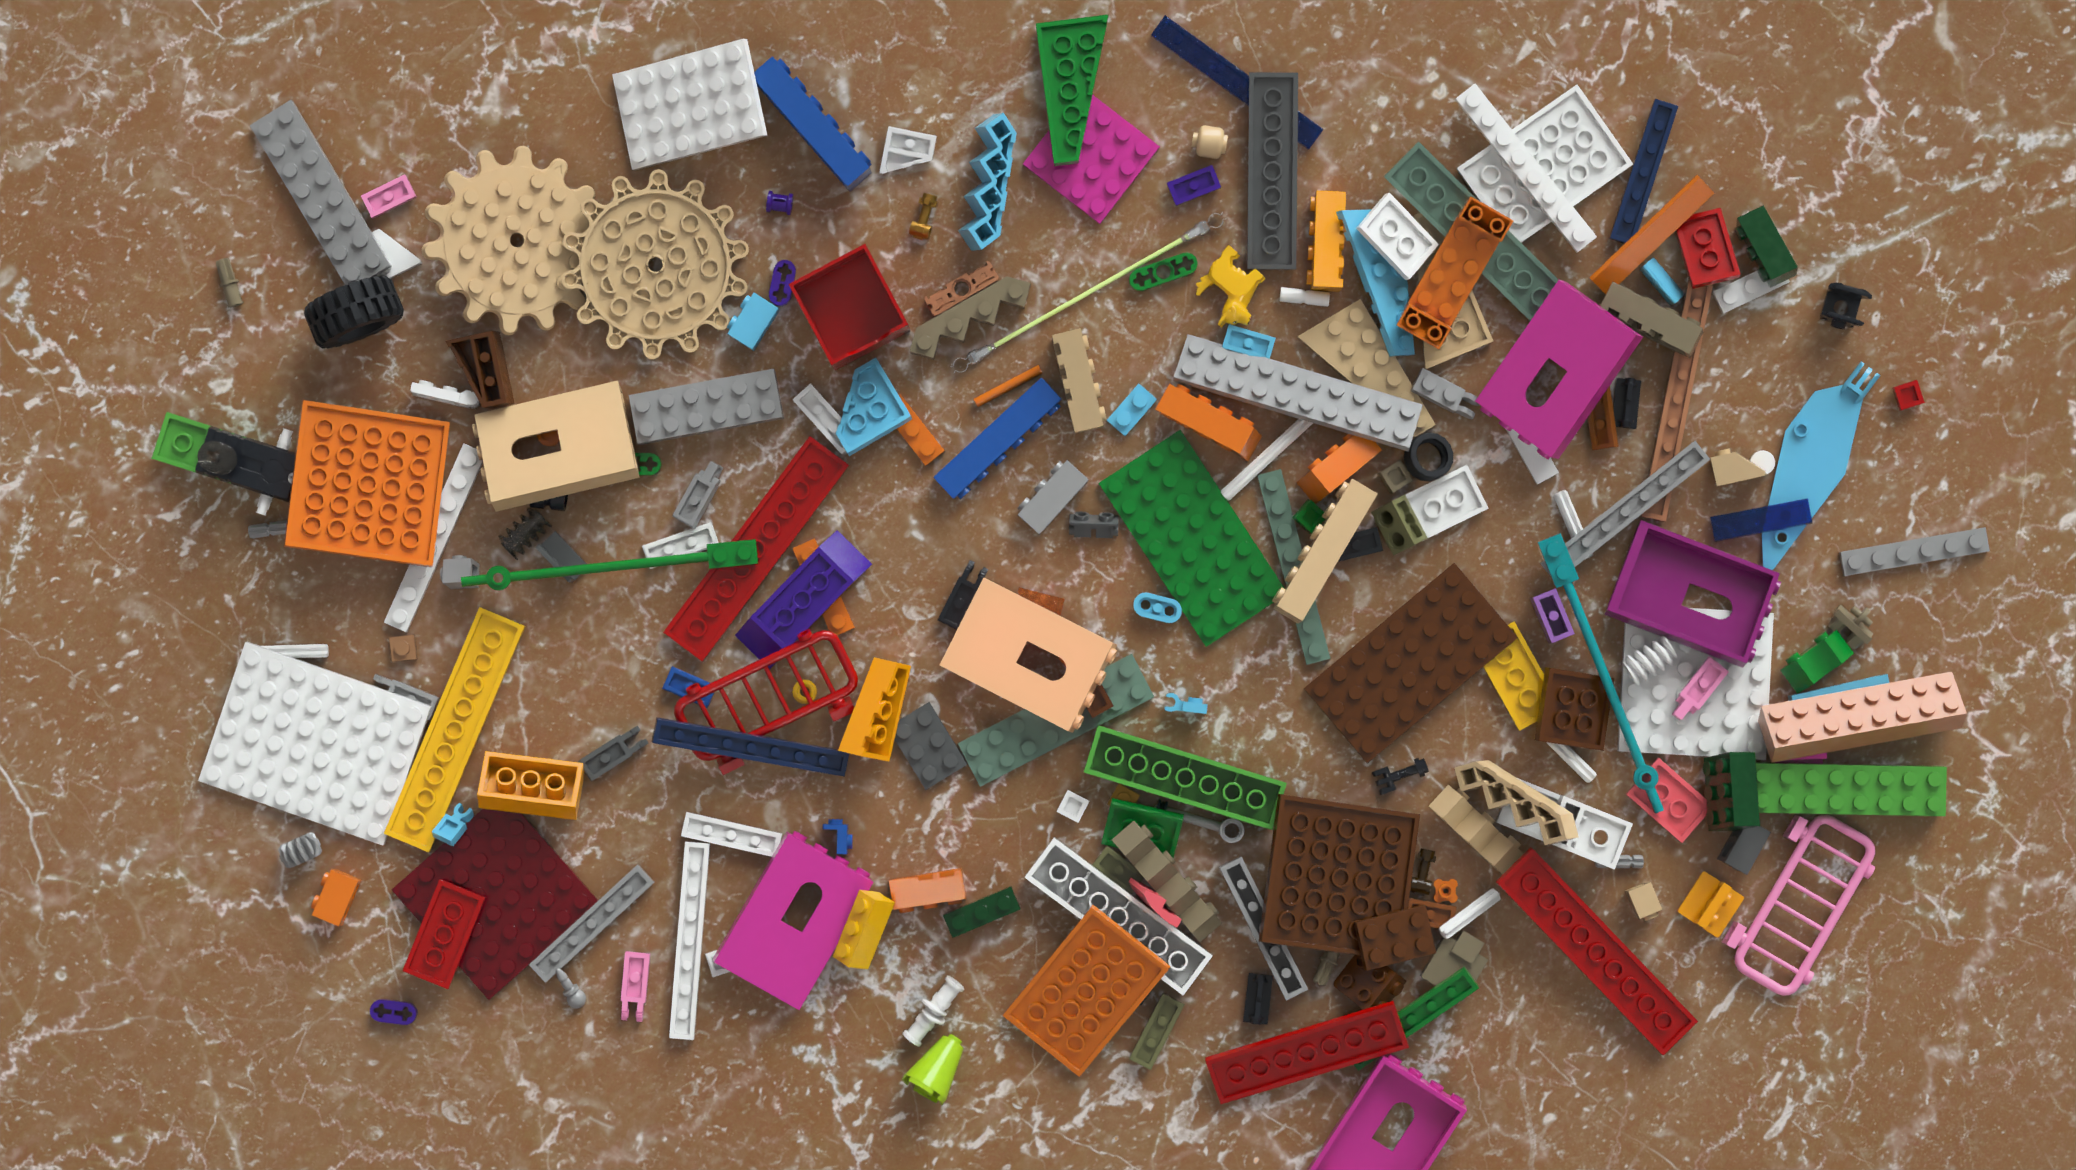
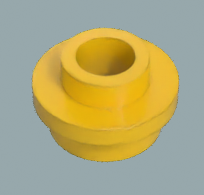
M804 679L803 682L809 689L812 700H814L817 696V688L812 681ZM797 682L793 687V697L801 704H808L806 697L801 695V687Z

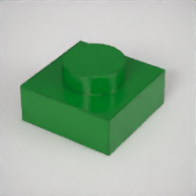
M1307 499L1292 517L1309 534H1312L1315 527L1322 524L1325 520L1322 517L1324 511L1310 499Z

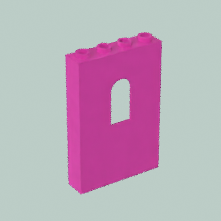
M1558 280L1475 402L1481 405L1480 410L1489 417L1494 415L1500 419L1499 424L1508 431L1513 429L1519 433L1518 438L1527 445L1532 443L1538 447L1537 453L1548 460L1550 457L1559 459L1643 337L1569 283ZM1548 358L1564 368L1567 373L1547 402L1540 407H1533L1526 400V391Z
M794 831L793 834L785 833L713 957V961L800 1010L838 944L858 891H869L873 881L869 878L871 874L860 867L856 870L848 866L849 861L839 855H836L835 858L826 854L828 849L818 843H815L814 846L805 842L807 837ZM807 882H813L820 886L822 898L801 932L781 921L799 888Z
M1391 1053L1388 1056H1380L1307 1170H1428L1466 1113L1465 1101L1454 1093L1451 1096L1443 1091L1444 1087L1436 1081L1431 1080V1082L1423 1079V1074L1414 1067H1410V1069L1401 1065L1402 1060ZM1404 1102L1413 1108L1414 1118L1393 1151L1372 1139L1392 1106L1396 1103Z

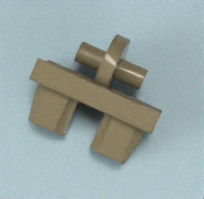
M1840 604L1835 609L1834 616L1828 626L1833 631L1837 629L1839 633L1847 626L1852 631L1845 640L1847 644L1856 649L1864 642L1868 644L1872 640L1873 633L1867 627L1873 622L1867 617L1870 613L1867 607L1860 611L1856 606H1853L1849 612Z

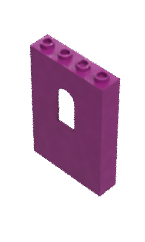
M1641 520L1637 525L1604 615L1653 634L1665 636L1669 640L1743 668L1747 662L1751 663L1755 656L1756 649L1753 648L1755 640H1760L1765 627L1761 626L1763 618H1768L1773 604L1769 602L1772 594L1776 596L1781 582L1778 581L1780 573ZM1689 584L1726 597L1732 604L1730 616L1725 619H1716L1682 606Z

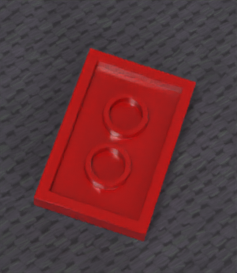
M1721 208L1692 214L1675 231L1692 289L1740 278L1741 273Z

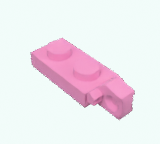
M1708 656L1678 694L1679 696L1675 701L1679 705L1672 715L1678 720H1682L1688 711L1694 714L1696 710L1703 706L1729 671Z

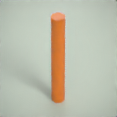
M1039 365L973 400L977 407H980L1043 373Z

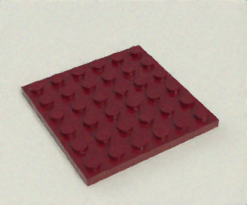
M482 809L466 823L468 829L454 846L447 843L442 844L399 882L392 891L420 923L423 921L439 879L486 897L459 967L485 997L490 1000L587 912L598 899L522 813Z

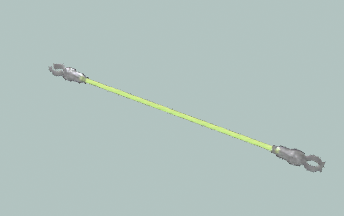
M1198 222L1176 241L994 344L991 343L980 349L972 350L966 355L971 365L981 362L984 357L991 354L998 346L1178 244L1207 234L1210 231V227L1207 225L1208 222Z

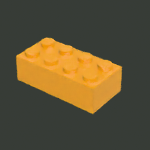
M485 751L477 793L478 807L577 820L584 780L583 763Z

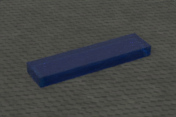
M1808 498L1710 517L1715 542L1813 523Z

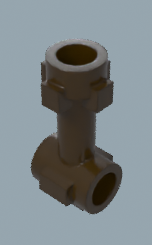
M1421 848L1420 853L1417 854V859L1421 860L1418 877H1412L1410 890L1416 895L1424 896V894H1430L1432 881L1427 880L1430 862L1435 863L1436 861L1435 851Z

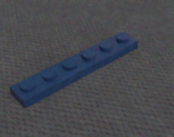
M1658 99L1653 101L1609 237L1611 240L1625 244L1639 230L1677 113V105Z

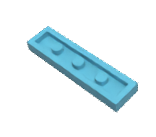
M1888 674L1793 694L1788 696V701L1889 683Z

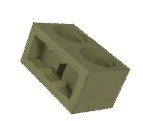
M1406 495L1371 512L1393 556L1427 539Z

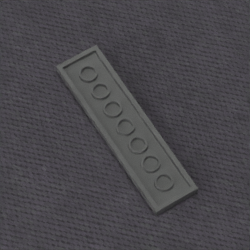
M1249 72L1247 269L1296 270L1298 73Z

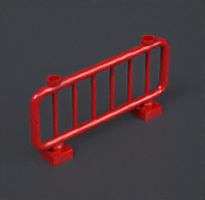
M808 629L797 635L799 641L702 688L699 683L690 685L686 688L687 695L677 701L674 707V716L676 721L688 723L684 715V708L697 701L709 726L716 728L701 698L719 690L740 732L746 733L724 690V687L742 680L764 723L763 726L748 734L765 736L825 706L828 707L829 714L833 722L853 713L854 704L848 695L854 692L857 687L858 676L840 639L835 633L822 630L812 634L811 630ZM822 640H828L831 643L848 677L847 685L836 691L813 647V644ZM807 647L831 692L815 701L812 700L790 656ZM784 658L787 659L809 703L792 712L768 666ZM761 669H764L786 712V715L770 723L746 679L747 676ZM692 750L694 755L703 761L717 759L722 775L745 765L744 759Z

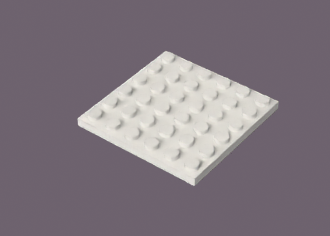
M1690 608L1716 619H1725L1732 612V610ZM1770 613L1768 618H1763L1761 626L1765 627L1760 640H1755L1753 648L1756 649L1755 656L1752 662H1747L1743 668L1669 639L1667 640L1673 647L1678 659L1676 657L1672 658L1673 666L1664 662V671L1659 667H1655L1657 674L1655 676L1648 671L1647 681L1641 676L1638 677L1640 685L1637 686L1631 680L1622 664L1620 702L1641 753L1710 757L1727 752H1755V759L1766 760V744L1758 718L1761 706L1769 705L1774 613ZM1625 623L1622 662L1626 664L1625 657L1628 655L1635 660L1634 652L1637 650L1643 654V646H1648L1652 650L1651 642L1655 640L1660 644L1659 639L1661 636ZM1710 656L1729 672L1699 710H1696L1694 714L1688 711L1682 720H1678L1672 715L1679 705L1675 700L1703 662ZM1619 726L1617 751L1630 752Z

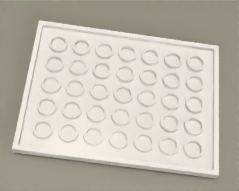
M245 642L198 781L365 840L385 845L388 835L384 834V831L411 770L432 706L259 645Z

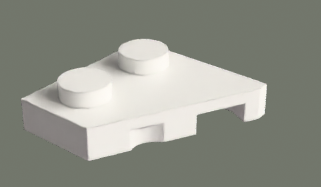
M889 126L880 173L884 174L931 161L937 136Z

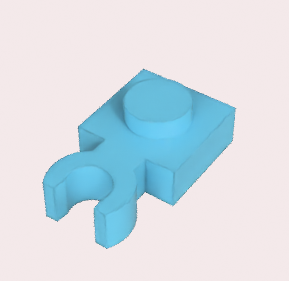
M461 803L457 804L454 808V814L452 816L445 814L432 830L433 837L454 846L468 829L466 822H469L474 817L472 808L462 813L464 811L463 805Z

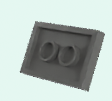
M930 702L899 720L895 741L925 790L967 765V762Z

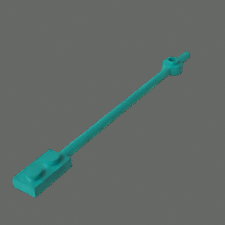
M1559 533L1537 542L1555 588L1563 586L1636 765L1633 781L1637 787L1646 790L1654 812H1661L1664 808L1655 788L1659 779L1658 773L1652 766L1645 764L1572 583L1578 580L1579 577L1563 537ZM1645 773H1649L1651 776L1648 782L1642 781V775Z

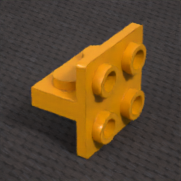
M1703 871L1677 912L1718 938L1744 900V896L1733 890L1728 884Z

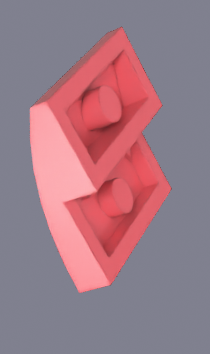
M1130 878L1128 882L1141 901L1161 918L1177 928L1182 919L1164 906L1167 900L1151 887Z

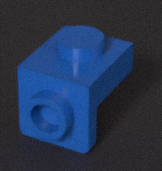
M828 819V824H823V829L837 830V854H848V849H852L853 834H848V824H843V819Z

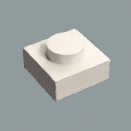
M1067 790L1056 812L1079 823L1089 800Z

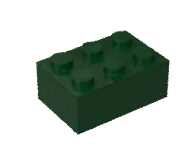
M1727 752L1704 758L1703 773L1706 785L1704 795L1707 800L1706 821L1708 831H1738L1760 826L1755 752Z

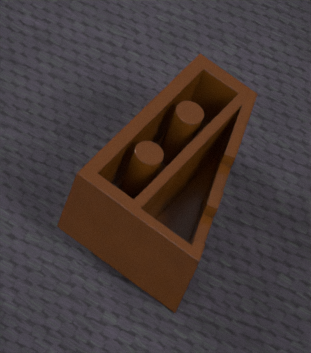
M491 330L445 341L455 355L459 367L463 369L471 388L483 408L493 409L515 404L500 332Z

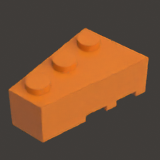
M1347 434L1342 438L1345 441L1343 445L1339 447L1335 444L1327 450L1325 454L1328 457L1323 461L1319 458L1308 466L1310 472L1296 483L1309 499L1317 504L1381 452L1382 449L1375 441Z

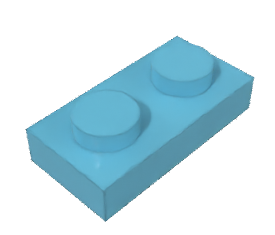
M1229 324L1222 347L1249 356L1270 359L1276 338Z
M1138 384L1111 414L1107 422L1123 436H1126L1157 399L1143 386Z

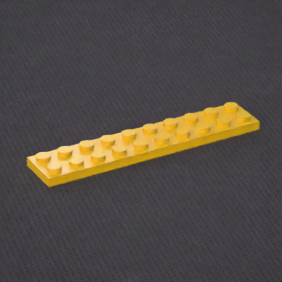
M479 607L384 834L426 852H431L436 840L433 837L432 830L447 814L526 626Z

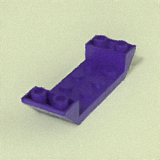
M838 530L835 531L765 601L735 636L759 660L795 643L798 640L797 635L804 630H808L848 587L862 576L872 563ZM776 663L768 666V668L771 669Z

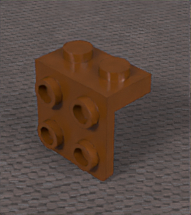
M1354 955L1335 979L1333 985L1364 1010L1392 1001L1395 996L1402 992L1407 981L1388 966L1366 971L1363 967L1361 955Z

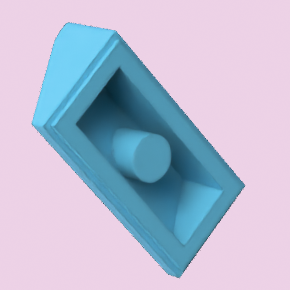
M1655 258L1650 259L1640 268V271L1669 305L1672 306L1684 296V292Z

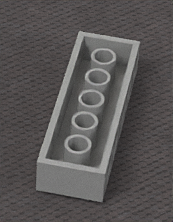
M775 369L629 395L636 439L639 445L784 419Z

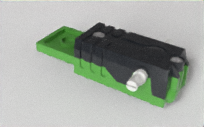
M166 412L151 459L261 493L256 513L265 516L267 510H269L272 498L286 502L290 501L295 452L288 451L293 431L283 428L277 446H273Z

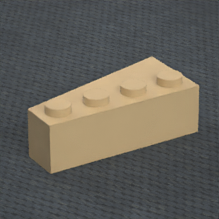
M1081 328L1052 335V342L1074 433L1077 434L1102 428L1103 421H1107L1104 406L1099 407L1097 400L1098 397H1101L1098 383H1093L1092 379L1095 368L1093 360H1088L1086 350L1090 349L1087 335L1082 336Z

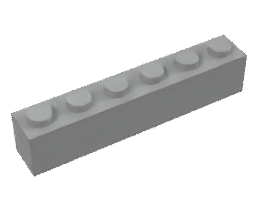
M1239 856L1219 866L1285 1000L1287 1001L1307 991L1308 988L1287 946L1259 942L1264 900L1243 858Z

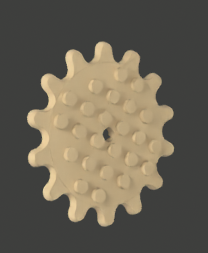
M526 146L517 147L514 150L512 161L507 165L499 164L490 151L482 150L476 156L478 171L474 177L466 178L457 171H449L445 175V185L452 193L451 201L446 205L433 203L426 207L425 216L429 221L439 226L440 236L437 240L423 245L422 255L427 260H439L445 265L446 272L435 285L436 292L441 296H448L455 292L462 293L467 300V305L463 312V317L467 322L476 323L485 313L493 312L499 317V327L505 335H513L518 329L520 319L524 316L533 317L540 329L550 330L555 325L553 310L557 304L566 303L571 308L579 310L586 302V296L580 289L565 288L561 282L562 275L565 272L574 270L579 265L578 255L564 247L563 238L570 232L579 234L587 231L589 221L581 212V204L586 199H594L595 191L588 185L581 186L578 189L568 188L564 181L568 165L561 158L554 159L546 169H538L533 165L532 152ZM517 233L522 237L523 244L520 247L511 245L510 237L512 234Z
M658 169L650 174L648 186L645 189L637 190L631 186L627 178L618 176L612 181L611 186L614 198L611 203L602 205L594 199H586L582 202L581 212L587 217L589 227L584 233L570 232L564 236V247L578 255L579 265L574 270L565 272L562 275L561 282L565 288H577L585 292L587 299L577 312L578 321L583 324L592 323L597 319L606 321L609 325L606 343L611 349H619L628 338L636 337L642 342L643 353L648 359L658 358L661 354L663 343L668 339L677 340L684 351L694 352L699 347L697 329L701 325L709 324L717 330L727 328L730 319L722 309V300L729 295L742 296L746 293L747 283L733 275L731 266L735 260L743 258L748 254V244L742 240H729L725 236L724 227L732 220L734 216L733 210L727 205H721L713 210L706 209L701 201L705 190L701 181L692 180L684 190L675 192L668 186L667 174L663 170ZM650 259H660L662 262L661 270L658 272L651 271L648 267Z

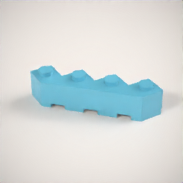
M1004 113L993 114L975 127L976 132L987 149L969 163L982 183L963 197L977 217L958 230L971 251L982 250L1001 235L1002 226L1000 224L1002 212L1005 210L1007 180L1010 177L1013 160L1011 155L1013 143H1015L1017 135Z

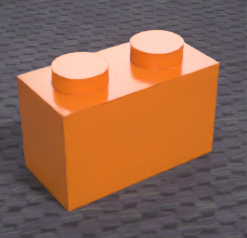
M331 869L330 873L326 872L320 884L323 886L320 896H315L311 908L314 909L312 916L336 926H342L362 880L337 869Z

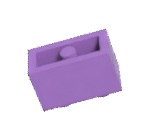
M1556 588L1530 598L1548 644L1575 634Z

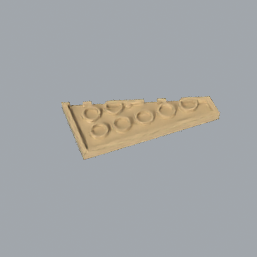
M1421 213L1414 215V219L1439 245L1418 269V283L1445 238ZM1473 291L1470 292L1451 325V330L1440 349L1423 341L1425 369L1493 342Z
M1361 299L1297 336L1298 339L1309 346L1350 383L1423 404L1420 397L1411 392L1412 384L1396 357L1389 356L1381 332ZM1424 404L1413 435L1414 438L1436 425Z

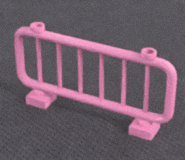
M1827 814L1815 817L1808 827L1806 826L1808 820L1794 815L1783 837L1793 842H1797L1798 839L1800 841L1747 933H1745L1747 927L1733 921L1722 940V943L1733 949L1737 945L1739 946L1734 959L1737 969L1742 974L1782 996L1791 995L1800 988L1802 983L1807 986L1814 976V973L1810 971L1813 963L1862 878L1869 879L1875 870V866L1871 864L1875 856V846L1872 840L1844 822ZM1827 824L1865 847V855L1861 862L1853 860L1814 837L1820 825ZM1811 841L1857 867L1848 884L1801 858ZM1798 862L1845 888L1836 905L1831 904L1789 879ZM1786 883L1832 909L1823 927L1777 900ZM1774 904L1820 931L1811 948L1765 922ZM1762 926L1808 952L1799 970L1752 943ZM1751 947L1796 973L1792 982L1787 986H1782L1746 965L1744 957L1748 949Z

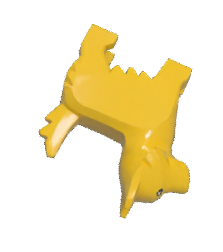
M1230 245L1224 249L1221 257L1212 263L1208 274L1201 277V281L1196 283L1198 287L1196 291L1197 296H1200L1213 284L1228 295L1218 322L1220 328L1226 323L1236 325L1237 323L1249 324L1251 314L1247 310V305L1251 301L1258 285L1266 279L1256 269L1249 274H1246L1240 268L1237 269L1233 265V260L1238 259L1240 255Z

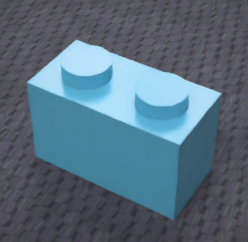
M753 293L751 297L749 295L745 297L740 305V308L743 309L738 317L734 315L727 326L729 329L727 334L753 351L780 311L778 307L756 293Z

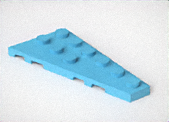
M1371 210L1337 211L1338 219H1342L1346 232H1344L1345 238L1351 242L1354 251L1353 259L1365 292H1369L1373 302L1371 308L1374 314L1377 313L1381 323L1380 332L1389 356L1415 355L1413 335L1396 326L1409 300L1408 282L1356 229Z

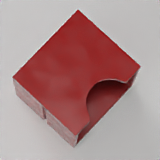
M866 244L789 284L835 371L910 332L909 325Z

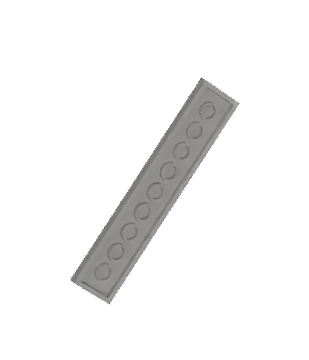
M1187 335L1173 381L1409 452L1423 404L1266 357L1249 356L1222 347L1223 344Z

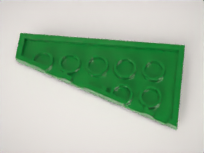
M1109 14L1036 23L1054 166L1079 163Z

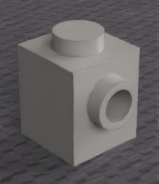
M462 555L452 556V559H443L440 579L450 589L479 588V585L462 587L461 577L479 575L480 564L472 558Z

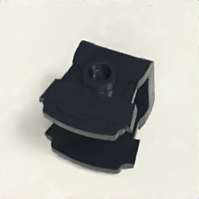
M1837 282L1831 283L1827 289L1820 320L1831 322V327L1845 330V327L1853 329L1854 326H1863L1864 322L1856 319L1861 299H1872V295L1864 289L1854 288ZM1837 301H1843L1847 304L1845 314L1840 315L1835 312L1834 305Z

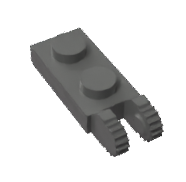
M638 726L622 736L618 735L578 761L583 763L584 771L591 782L632 757L633 753L649 744L644 739L629 749L625 743V740L638 734L640 731Z

